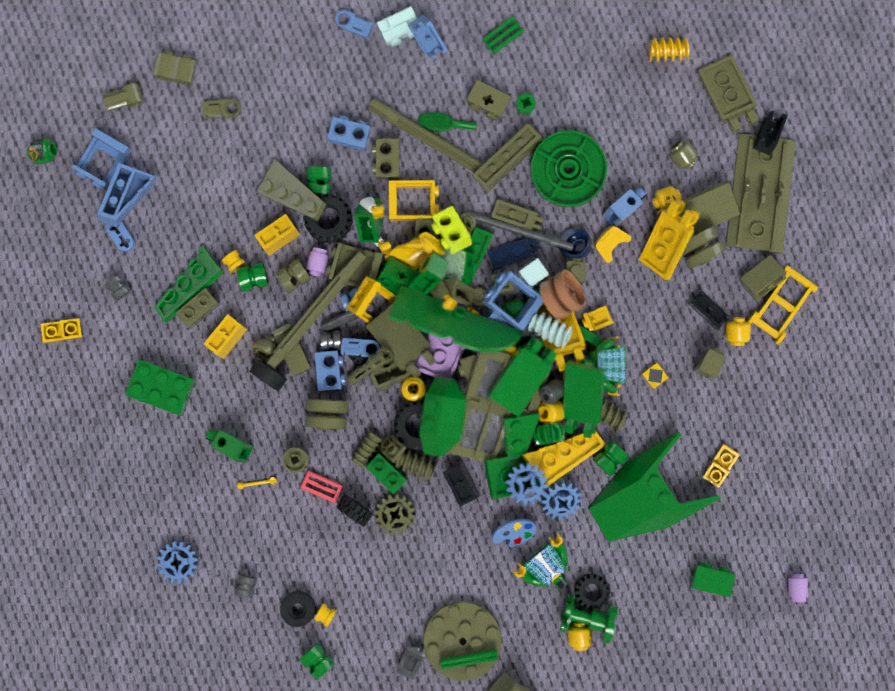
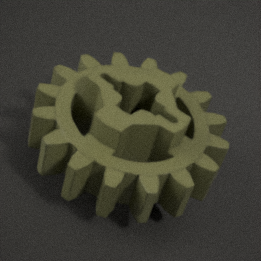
M390 494L388 495L389 500L382 498L383 504L376 505L380 510L374 512V514L379 515L375 522L380 521L381 524L378 528L384 527L385 534L391 531V535L394 536L395 532L398 531V534L402 535L403 529L408 532L407 526L414 525L411 519L416 518L415 515H412V512L416 509L410 508L412 501L405 502L406 496L399 499V494H396L395 498ZM391 502H398L395 507L390 508L386 506ZM404 506L407 508L408 517L403 514L402 509ZM400 507L398 515L401 517L396 518L391 523L392 515L390 512H394ZM382 512L387 514V523L383 520ZM401 522L404 524L401 527L393 528L394 523Z

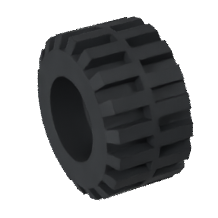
M330 193L328 195L320 194L319 198L326 203L324 209L332 208L338 212L340 218L338 224L332 229H323L316 220L303 216L304 225L315 240L332 244V242L337 243L340 239H344L351 230L350 227L353 223L351 210L346 201L342 200L341 197Z
M421 401L410 402L402 406L394 418L393 426L398 440L406 447L416 450L423 449L421 437L412 436L408 432L406 424L412 415L423 414L424 402Z

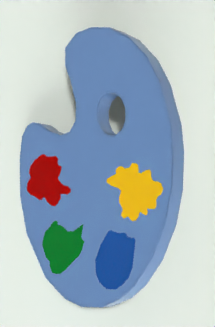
M516 519L506 522L494 531L492 541L494 544H499L509 539V547L519 546L534 536L536 526L528 519Z

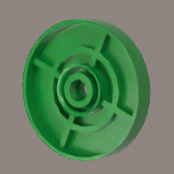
M560 131L545 138L536 148L530 166L531 180L536 191L547 202L563 208L579 207L591 201L602 189L607 176L606 157L599 144L590 136L578 131ZM568 166L571 167L572 172L566 173L565 168Z

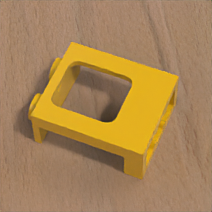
M366 276L346 309L369 324L375 318L367 314L365 310L375 294L379 293L389 300L390 304L387 308L395 302L397 296L381 286L382 284Z

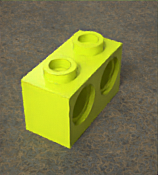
M453 206L432 216V229L436 235L440 234L442 238L440 242L445 250L448 249L451 255L472 245L470 234ZM444 222H449L448 225H442ZM453 237H458L455 241L451 240Z

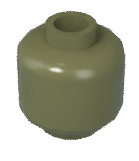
M680 140L670 148L669 157L679 169H690L696 164L697 161L695 159L698 156V152L688 141L682 142Z

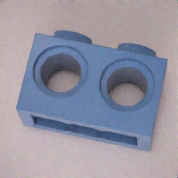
M344 116L333 117L327 140L330 143L365 151L371 128L364 121L357 120L352 122ZM343 126L346 130L343 134H337L335 132L336 128ZM362 131L364 136L361 139H356L354 133Z
M339 351L315 353L318 391L342 390V385H346L345 374H341L340 366H344L343 355H339ZM328 356H332L335 359V363L331 367H327L324 363ZM330 375H334L337 379L334 386H329L326 382L327 377Z

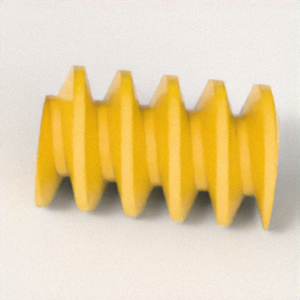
M653 37L651 43H649V62L652 61L653 57L659 62L661 56H663L664 62H667L668 56L671 57L672 62L675 61L676 56H678L680 62H682L683 56H686L688 61V39L684 37L680 41L676 37L673 43L671 37H668L666 42L663 37L660 38L659 42L657 38Z

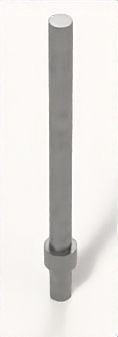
M464 211V213L474 215L478 222L547 243L550 247H560L569 251L573 249V243L560 240V237L554 235L551 237L475 212Z

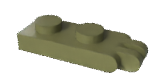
M499 199L496 201L491 218L532 231L533 229L539 231L542 229V226L535 224L536 222L544 223V219L538 217L537 212Z

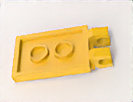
M672 200L668 209L662 210L639 258V261L664 280H670L694 232V226L692 225L696 223L699 217V213L695 210H686L681 218L679 214L683 212L686 205L681 200Z
M544 302L536 312L538 315L546 312L545 319L550 315L553 316ZM573 311L568 317L559 320L558 326L566 323V330L570 326L573 327L571 337L563 349L561 346H555V342H548V338L542 339L545 348L548 347L557 353L555 360L560 372L566 369L563 356L574 353L577 363L585 360L582 350H585L584 347L586 345ZM553 316L552 322H554L557 318Z

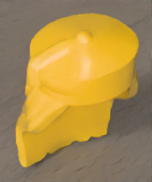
M423 232L419 235V238L415 237L411 241L395 247L384 258L387 261L392 256L415 270L433 252L442 256L445 254V249L439 242V239L429 232Z

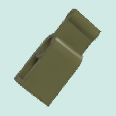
M290 323L273 331L278 344L292 329ZM298 342L285 357L294 377L312 369L300 342Z

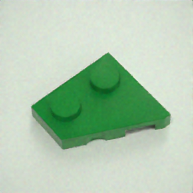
M532 412L521 414L519 417L515 415L503 418L506 456L511 457L527 453L540 418V413Z

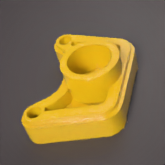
M611 225L601 233L600 237L595 241L594 247L604 261L610 263L612 261L613 249L621 242H630L631 236L616 226Z

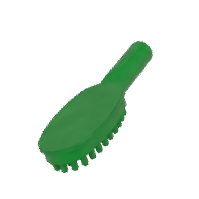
M438 112L423 113L418 118L419 125L431 131L443 132L449 131L452 128L476 130L477 123L453 120L451 116Z

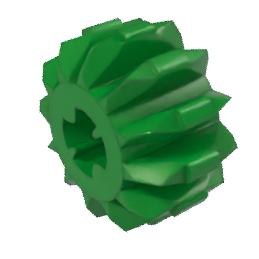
M560 422L540 425L536 427L533 439L537 446L564 441L565 430Z

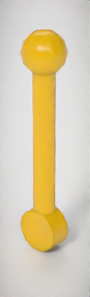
M271 477L268 480L238 482L237 488L243 489L248 486L268 483L274 485L277 480L275 477Z

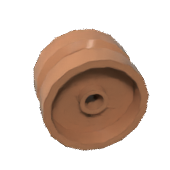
M563 270L557 273L554 278H549L540 284L542 300L555 318L559 320L571 315L572 311L576 312L586 307L587 302L584 290L580 282L570 271Z

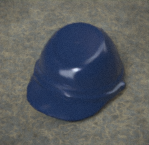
M568 229L560 236V240L574 244L572 251L558 247L570 259H582L590 253L592 248L591 238L585 230Z

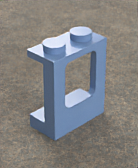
M95 128L91 134L94 136L77 166L73 164L72 168L76 170L75 174L85 180L88 177L93 180L91 184L99 189L103 187L108 189L118 163L124 164L132 150ZM97 150H102L115 158V163L104 180H100L86 172V167Z

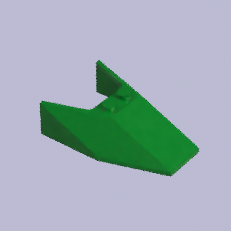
M680 432L671 434L626 462L588 508L608 542L669 528L721 499L719 495L714 494L708 498L678 503L658 472V464L682 436Z

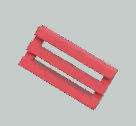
M308 470L300 488L336 503L343 485ZM312 476L314 478H317L323 482H326L330 485L337 487L338 489L337 491H335L313 480H310L309 477ZM306 484H312L318 488H321L325 491L334 494L335 496L334 498H332L328 495H325L321 492H318L312 488L307 487Z

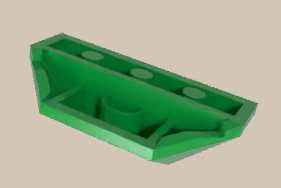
M435 377L425 394L420 427L424 454L444 457L448 451L462 440L467 399L455 379Z

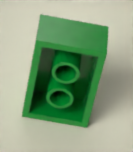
M139 359L125 396L183 416L196 380Z

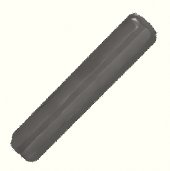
M370 302L365 310L367 314L375 311L372 302ZM348 311L321 322V327L324 332H327L359 317Z

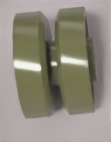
M714 226L690 238L682 254L686 255L692 251L694 253L685 260L689 270L698 265L702 266L717 258V255L727 250L723 241H717L710 245L709 242L716 239L719 235Z
M306 400V410L318 412V415L306 416L305 427H317L319 430L334 431L335 429H347L348 420L344 417H336V413H347L349 402Z

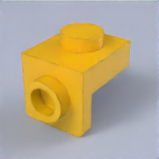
M606 305L589 313H583L584 319H582L584 327L591 332L614 324Z

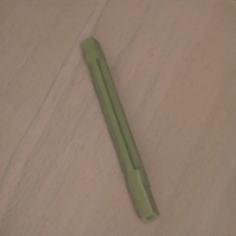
M373 98L369 104L368 110L472 172L475 173L484 165L483 162L377 99Z
M357 251L347 265L341 268L272 352L273 354L266 362L273 369L281 360L285 359L351 279L355 270L366 258L361 252Z

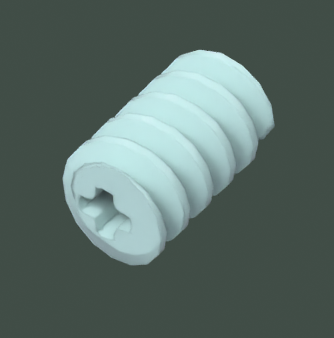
M543 312L541 315L536 313L529 324L528 331H535V335H541L544 340L548 338V342H555V346H561L563 349L571 337L573 327L570 326L566 330V323L558 326L559 319L552 322L553 316L551 315L545 319L546 312Z

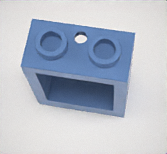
M503 271L495 278L496 283L493 287L485 292V298L482 303L512 327L523 331L542 305L543 300L537 292L511 271ZM507 281H510L529 297V300L515 319L493 303V300Z

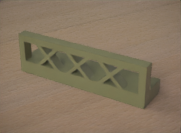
M526 124L472 176L482 186L483 191L486 194L490 192L542 142L541 136L529 124Z

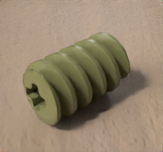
M604 398L602 425L604 426L609 422V429L617 427L616 434H618L627 420V411L624 410L619 413L620 407L617 406L613 409L614 403L611 402L606 405L607 399Z
M408 448L396 460L395 469L402 465V472L405 473L410 469L409 475L412 476L417 472L416 478L419 479L424 475L423 481L426 482L431 478L438 461L432 465V458H429L425 462V455H422L420 458H418V452L410 455L411 449Z

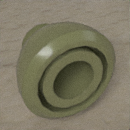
M267 336L266 339L257 340L252 345V351L257 357L267 361L273 354L272 352L276 348L275 344L277 341L273 337Z

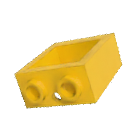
M435 180L389 181V221L433 220L432 216L439 213V204H435V197H439V185H435ZM397 188H430V215H397Z

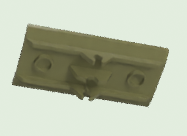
M739 134L732 192L740 215L729 219L726 246L782 254L796 141L780 138L772 154L767 155L753 149L757 135Z

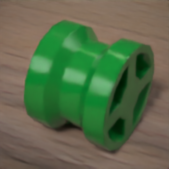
M528 93L520 95L516 103L518 112L523 115L532 113L536 104L535 98Z

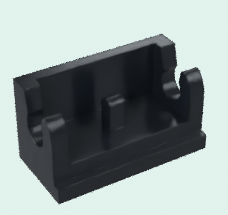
M771 111L767 117H764L753 149L767 155L772 154L778 144L788 116L784 113L779 118L774 117L775 111Z
M702 290L688 304L715 330L720 329L723 323L730 318Z
M464 462L443 471L459 506H463L480 496Z

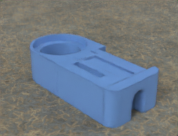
M340 10L335 16L338 27L364 39L369 37L370 31L373 28L372 21L369 23L347 10ZM341 15L349 17L347 24H341L338 21Z
M343 338L341 354L343 356L344 353L356 356L361 354V357L368 358L370 354L366 352L367 345L375 344L377 346L376 353H378L380 345L374 340Z

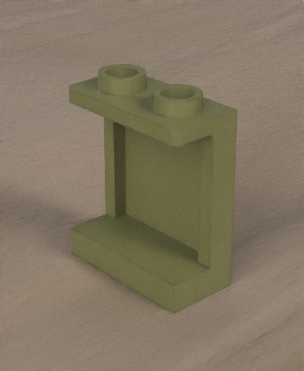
M339 242L338 246L333 248V264H329L326 275L332 281L341 268L345 267L356 252L359 251L366 258L346 283L348 286L359 288L366 276L376 280L384 255Z

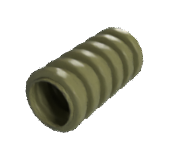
M371 431L367 432L368 436L364 437L365 441L361 442L362 446L357 448L358 452H355V457L351 458L354 463L362 468H365V464L370 462L369 458L373 457L372 453L376 452L375 448L379 447V442L383 441L382 438Z

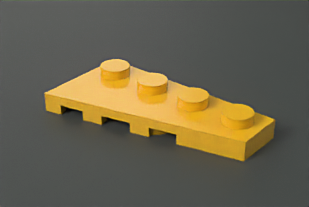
M595 430V434H592L591 438L583 437V434L525 454L522 457L527 464H531V468L538 465L537 471H544L541 476L548 478V480L544 481V484L549 486L606 444Z

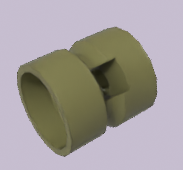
M298 258L289 264V268L284 267L275 273L288 294L296 290L298 284L303 285L311 280Z
M294 447L284 453L282 461L288 471L296 473L307 468L310 458L306 450Z

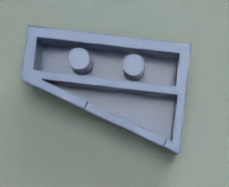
M118 163L97 213L98 221L117 228L155 185V176Z

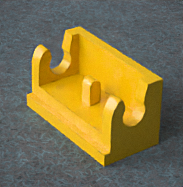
M284 214L254 236L264 251L270 256L298 237L300 233L289 217Z
M227 314L204 342V345L217 356L224 359L248 329Z

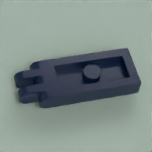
M527 237L487 252L493 270L534 256V251L541 248L540 245L532 248L531 244L537 243L538 240H529Z

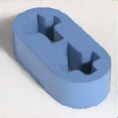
M123 222L118 227L121 232L120 234L115 230L111 231L113 226L106 224L107 232L121 251L129 252L134 248L135 241ZM123 236L126 240L130 239L128 248L121 246L123 241L120 237Z

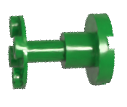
M568 594L565 603L567 606L561 615L560 631L566 633L570 620L587 624L588 629L601 632V642L609 644L616 626L615 618L618 616V606L609 604L606 613L596 610L588 613L573 609L575 595Z

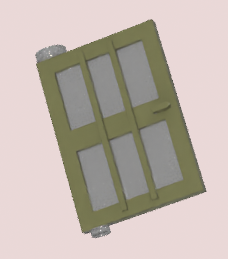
M478 351L464 393L467 399L462 440L448 453L482 462L508 457L505 455L503 418L515 415L489 398L487 394L514 355L501 351ZM549 373L521 414L537 412L541 401L539 391L546 385Z

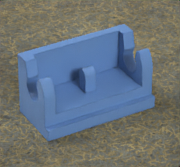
M421 15L407 25L425 56L435 59L436 52L440 51L444 54L448 51L433 24L424 15Z

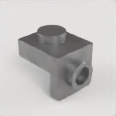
M407 646L396 672L414 680L425 653L418 647Z

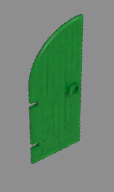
M402 285L388 317L402 324L406 320L411 322L410 327L444 340H447V337L453 338L452 343L480 352H499L509 349L520 340L523 334L518 329L475 314L462 307L455 306L453 311L445 309L442 306L444 301Z

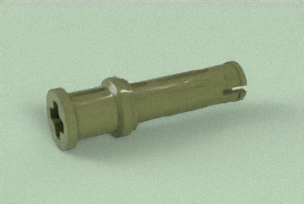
M381 347L378 353L368 357L366 363L352 373H349L347 381L351 385H355L371 372L379 371L383 368L384 364L393 361V353L389 348Z

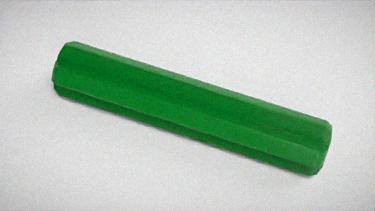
M493 649L443 658L440 660L441 668L445 670L498 660L497 650Z

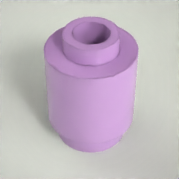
M313 247L306 267L309 275L320 277V274H325L329 257L327 250Z
M792 574V577L788 578V597H790L791 602H806V597H808V578H804V574Z

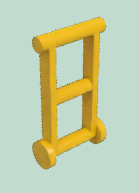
M788 265L784 268L786 279L776 286L760 311H754L747 321L750 324L754 323L775 338V344L777 345L785 338L787 333L784 330L811 291L815 293L818 289L817 285ZM789 276L808 288L796 306H793L777 294ZM772 300L790 312L778 331L760 319Z

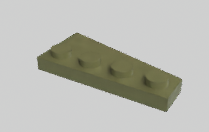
M276 159L273 160L257 190V193L316 221L319 220L326 206L325 202Z

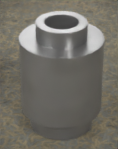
M559 379L550 381L539 391L541 400L548 405L555 403L564 396L565 383Z

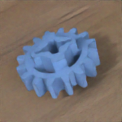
M521 463L520 469L513 467L514 474L508 473L511 480L506 481V484L510 485L506 490L513 492L510 495L511 499L515 496L517 497L516 503L522 500L524 506L527 505V501L534 505L535 499L541 501L540 495H546L543 488H548V485L544 484V481L548 480V478L541 476L544 473L543 470L537 471L538 465L531 468L530 463L527 464V467H524ZM530 471L526 476L521 477L518 475L521 472ZM536 475L539 477L540 487L535 484L534 479ZM528 479H531L530 483L532 487H527L524 490V485L522 483L523 480L527 481ZM514 482L519 484L520 490L518 493L514 489ZM529 492L536 493L531 497H525Z
M560 479L559 483L554 481L552 486H548L547 491L543 490L546 492V495L540 497V506L547 516L550 515L552 519L557 516L559 520L562 519V516L568 519L569 513L575 515L574 509H580L578 503L582 502L580 497L582 494L576 484H572L570 480H567L565 483L563 479Z
M177 541L173 542V547L170 544L165 545L167 550L161 549L160 552L163 555L156 558L160 560L156 567H161L162 569L159 571V574H165L164 580L171 578V583H174L176 579L179 584L183 582V578L186 581L190 580L189 574L194 576L196 573L193 569L199 568L195 564L199 558H194V554L197 551L191 552V545L184 547L185 542L183 541L179 546ZM181 550L184 551L189 557H185L184 555H182ZM172 551L171 558L166 560L167 555ZM176 559L182 561V564H180L179 567L177 564L173 563V561H175ZM190 564L188 571L183 573L184 567ZM167 568L173 570L174 574L170 573Z

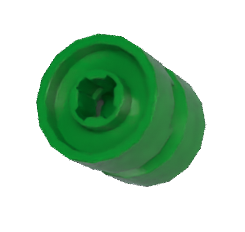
M307 167L306 179L309 182L306 184V187L318 197H320V194L328 195L331 192V185L328 183L331 180V168Z
M263 262L252 264L251 268L248 266L236 268L242 292L253 290L254 286L258 288L269 286Z
M610 440L604 447V452H599L592 460L611 477L617 471V465H622L629 456L616 443Z
M318 643L299 658V661L305 668H310L309 673L316 681L335 664L328 655H323L324 650Z

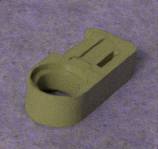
M235 99L202 103L205 120H208L207 117H237L242 110L240 103ZM229 104H237L238 110L235 113H229L227 110Z

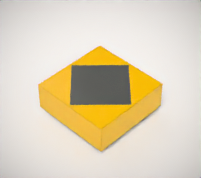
M658 362L642 373V376L652 389H655L669 378Z

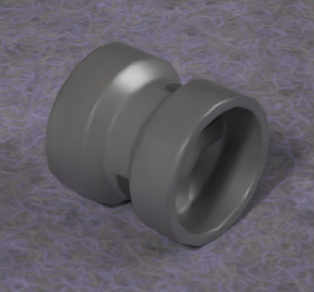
M117 275L105 283L107 290L112 291V297L115 301L121 300L131 292L130 288L123 284L124 280L121 275Z
M334 331L333 333L321 332L322 351L329 350L330 348L341 350L340 331Z
M239 574L237 581L240 584L235 588L234 594L253 598L254 591L252 586L256 585L257 578Z

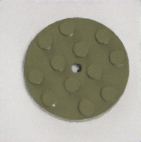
M454 602L442 607L432 616L425 630L424 647L429 662L440 674L453 680L467 681L481 677L494 666L496 661L443 670L440 663L441 659L493 649L497 650L499 657L501 651V633L495 618L485 608L475 603ZM461 638L466 639L467 642L465 645H461L459 643V640Z

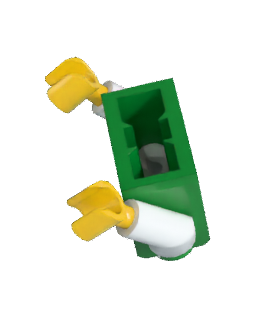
M375 196L362 198L354 213L359 241L374 243L377 247H380L382 254H387L392 249L390 242H384L380 236L385 217L381 200Z

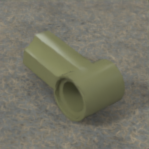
M138 83L125 85L121 90L103 95V101L108 112L144 103Z

